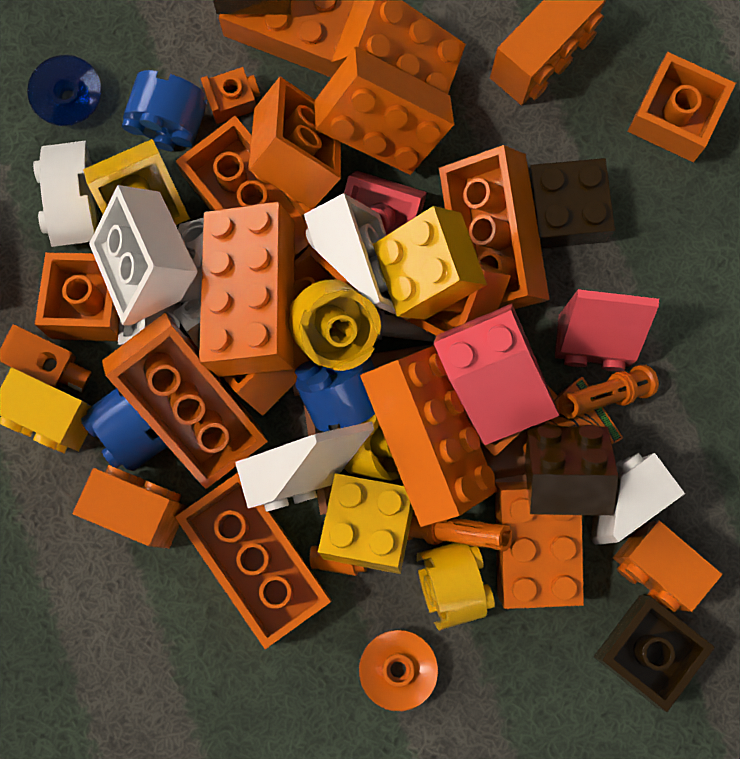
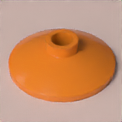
M392 630L380 634L367 645L360 659L359 677L365 693L375 704L391 711H406L421 705L431 695L437 682L438 665L433 650L424 639L409 631ZM395 662H402L406 667L405 673L400 677L394 676L390 671L392 664Z

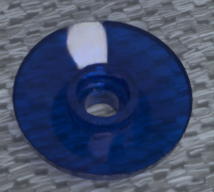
M59 55L45 60L34 70L28 82L27 94L32 109L41 119L57 126H70L84 121L95 111L100 102L102 88L98 74L88 62L72 55ZM64 92H74L71 98L67 100L62 99Z

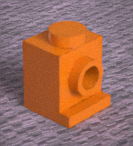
M243 67L209 79L207 76L200 78L216 124L228 121L234 116L239 117L254 112L256 107L255 98L261 95L254 75L246 77ZM238 88L234 93H227L230 90Z

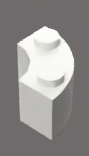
M86 141L42 146L40 160L33 163L36 181L40 183L43 211L38 213L39 225L43 234L48 233L51 247L90 242L99 224L96 202L87 185L83 169L92 166Z

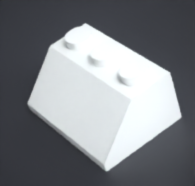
M117 185L89 245L122 325L131 326L181 301L189 286L194 282L198 271L161 193Z
M637 453L616 463L618 484L614 516H593L590 539L595 545L620 542L685 494L655 453L643 458Z

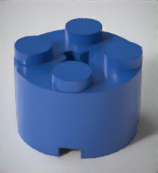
M145 70L139 72L123 115L122 128L131 134L144 135L153 139L157 148L166 151H174L175 146L192 147L196 141L208 100H204L205 93L193 83L170 74L168 80L156 78L158 71Z
M370 357L361 365L345 371L326 368L313 361H307L296 368V388L318 430L323 432L330 431L328 426L339 424L340 428L358 425L375 415L360 377L361 374L375 369Z
M117 388L87 410V414L81 418L85 429L93 437L98 436L105 448L102 450V453L108 463L115 468L123 465L127 470L135 471L168 447Z

